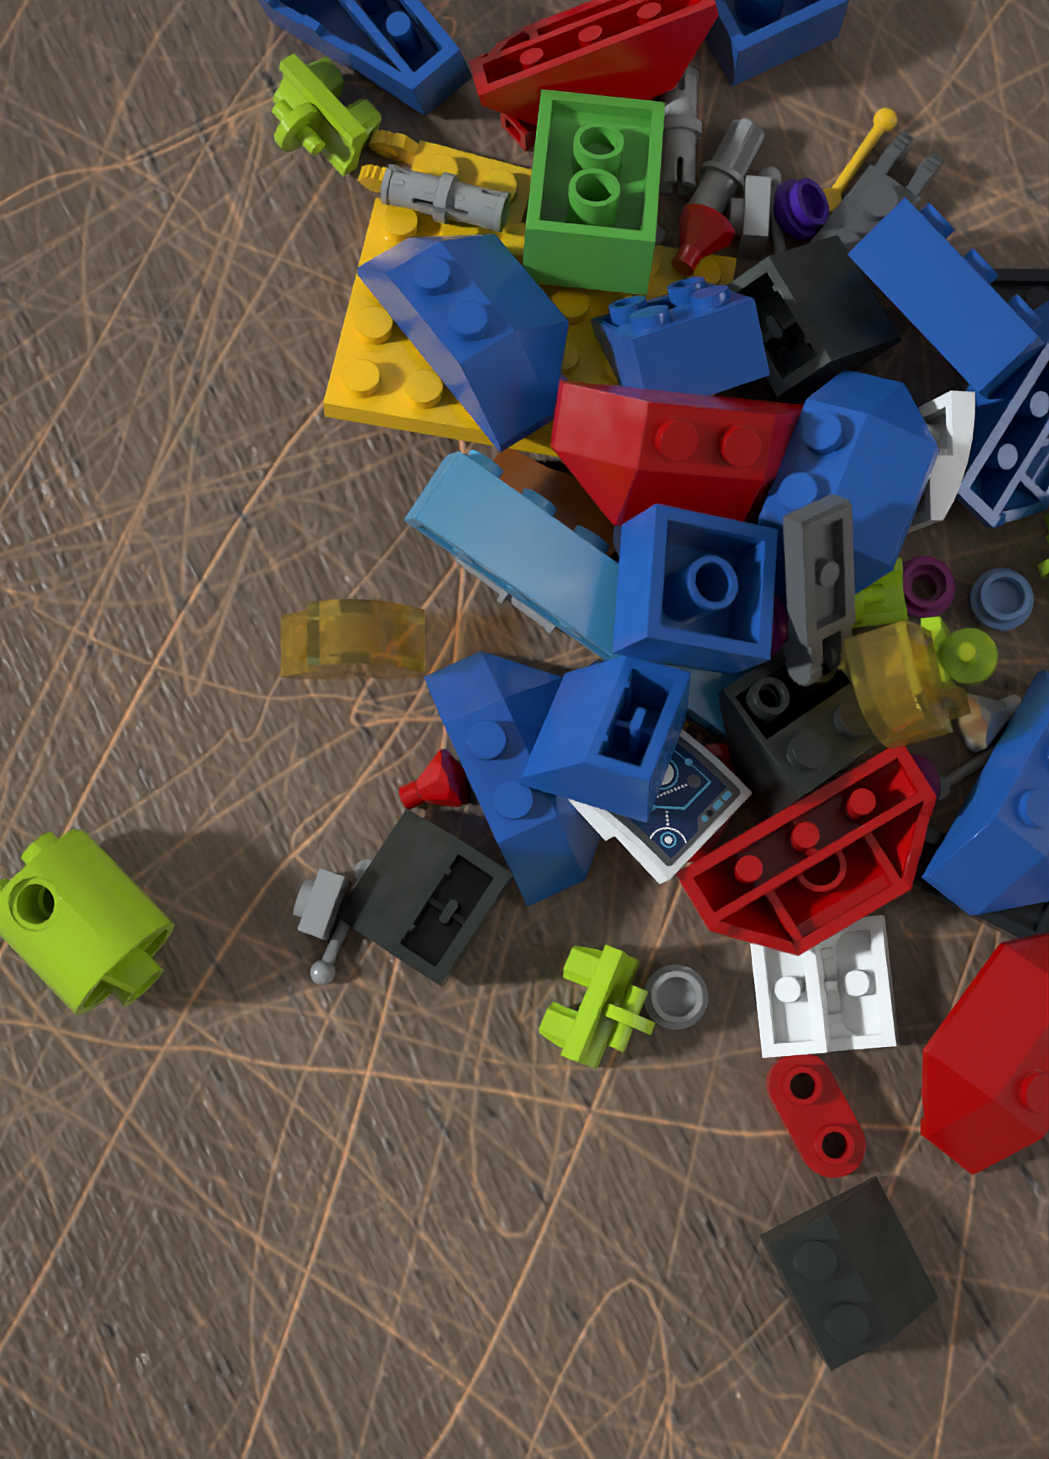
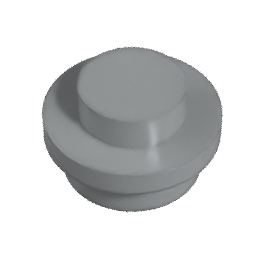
M678 964L664 966L650 976L644 987V990L648 991L644 1001L645 1009L650 1018L664 1028L673 1030L688 1028L698 1022L706 1011L708 1005L706 984L696 971L687 966Z

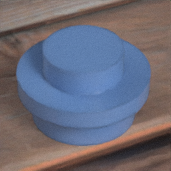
M996 568L983 573L974 582L969 593V607L972 615L982 626L993 631H1009L1020 626L1029 617L1034 605V595L1028 581L1018 572L1007 568Z

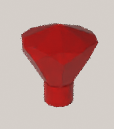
M697 203L684 205L679 216L680 248L671 261L674 270L684 276H692L703 258L730 245L735 235L731 223L714 208Z
M440 749L417 780L407 783L398 789L400 799L408 810L425 803L460 807L470 802L467 775L462 765L448 749Z

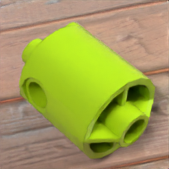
M74 828L58 839L52 831H49L36 839L21 856V859L27 865L10 881L8 878L0 880V936L75 1015L87 1013L111 995H114L123 1006H128L145 993L163 973L164 969L152 957L171 935L175 923L87 832Z

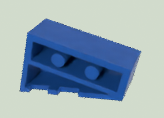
M257 0L272 23L425 116L430 114L472 78L461 50L420 0Z
M904 197L848 253V256L980 395L988 399L1046 345L1034 332L1043 323V320L1018 294H1015L1006 303L990 286L999 276L996 271L973 248L963 257L946 240L955 229L929 202L918 211Z

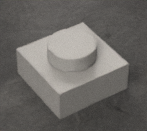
M746 175L741 198L730 199L728 221L735 231L734 236H738L737 259L762 260L769 230L771 177Z
M321 868L315 881L306 878L299 891L293 915L301 917L297 930L329 941L338 918L336 915L342 907L351 881L344 876Z

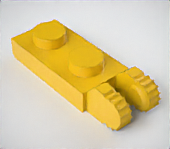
M389 130L373 131L369 147H371L375 154L412 165V171L439 177L444 172L458 175L460 182L486 189L511 193V204L507 222L515 224L524 222L528 210L532 170L420 140L418 144L407 135L396 132L391 133ZM365 164V166H362L358 178L360 185H363L364 188L370 191L381 193L382 181L387 168Z

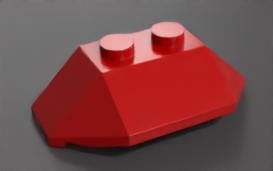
M591 0L522 27L497 43L488 54H480L470 60L469 65L482 106L537 125L541 89L648 101L653 100L658 95L674 90L719 14L714 0Z
M560 380L550 447L614 526L622 527V524L655 504L750 523L762 511L804 405Z
M901 740L676 872L675 876L709 932L799 956L911 890L924 845L929 819L932 815L937 796Z
M1049 932L999 943L923 1048L922 1103L924 1117L921 1118L920 1135L972 1175L1041 1140L1049 1130Z

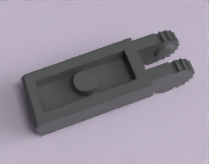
M901 131L884 151L875 166L870 164L809 243L838 235L848 252H850L904 197L917 208L920 201L919 197L939 172L945 160L933 152L921 162L907 187H903L889 177L896 165L900 164L909 153L914 139L905 131ZM858 266V268L860 269L861 273H862L863 276H864V275H865L864 271Z
M830 494L783 516L789 640L783 645L784 656L786 657L784 663L793 682H797L799 686L803 685L804 687L820 680L819 677L822 676L821 671L823 670L821 664L828 671L832 669L834 672L849 665L848 662L852 661L851 655H853L850 651L853 648L852 625L855 624L852 504L849 499Z

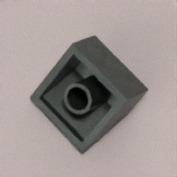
M875 1176L759 1235L820 1357L831 1371L892 1340L939 1299L878 1178Z

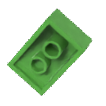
M541 89L522 265L537 284L647 295L656 241L665 102Z

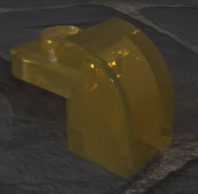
M333 599L307 602V610L281 615V677L302 680L347 673L383 679L425 672V609L393 602L366 599Z
M904 620L843 639L858 703L872 732L886 747L894 749L952 733L950 720L971 714L966 689L941 680L931 630Z

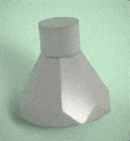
M962 693L953 698L951 719L960 741L974 753L989 748L1003 727L1011 720L1021 699L1017 695H1010L994 700L968 693Z

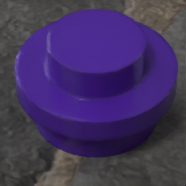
M788 179L779 184L775 190L773 213L777 224L784 232L791 234L796 239L808 240L816 235L821 225L827 222L829 218V204L821 187L812 179Z

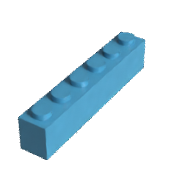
M470 450L468 455H465L461 451L446 455L403 521L603 660L607 661L624 656L612 653L619 563L605 554L609 549V545L598 535L582 526L577 525L574 531L559 522L553 517L557 508L535 491L524 488L520 494L500 480L504 473L503 469L480 452ZM652 661L691 672L687 718L711 735L726 738L718 693L758 665L729 675Z

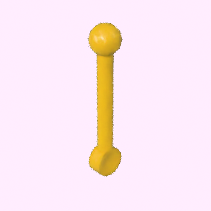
M887 107L881 108L875 113L873 117L874 126L834 185L823 190L829 204V216L841 203V194L884 132H889L896 126L897 116L892 109Z

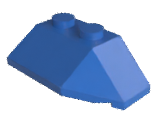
M495 234L409 237L357 267L359 278L500 453L554 420L569 321Z
M1049 300L1034 310L1043 320V323L1034 332L1046 345L988 399L980 395L970 384L966 391L975 392L973 438L968 463L955 498L985 527L996 528L1004 525L1005 522L1022 519L1045 511L1049 506Z
M844 369L806 399L758 519V525L778 529L774 594L781 600L786 612L787 593L783 516L830 494L849 499L852 504L855 595L893 570L940 451L904 383Z
M480 651L424 676V680L511 873H513V878L527 907L585 881L601 835L568 799L521 785V776L563 677Z
M1047 670L1038 671L922 876L924 880L969 915H979L1049 901V672Z

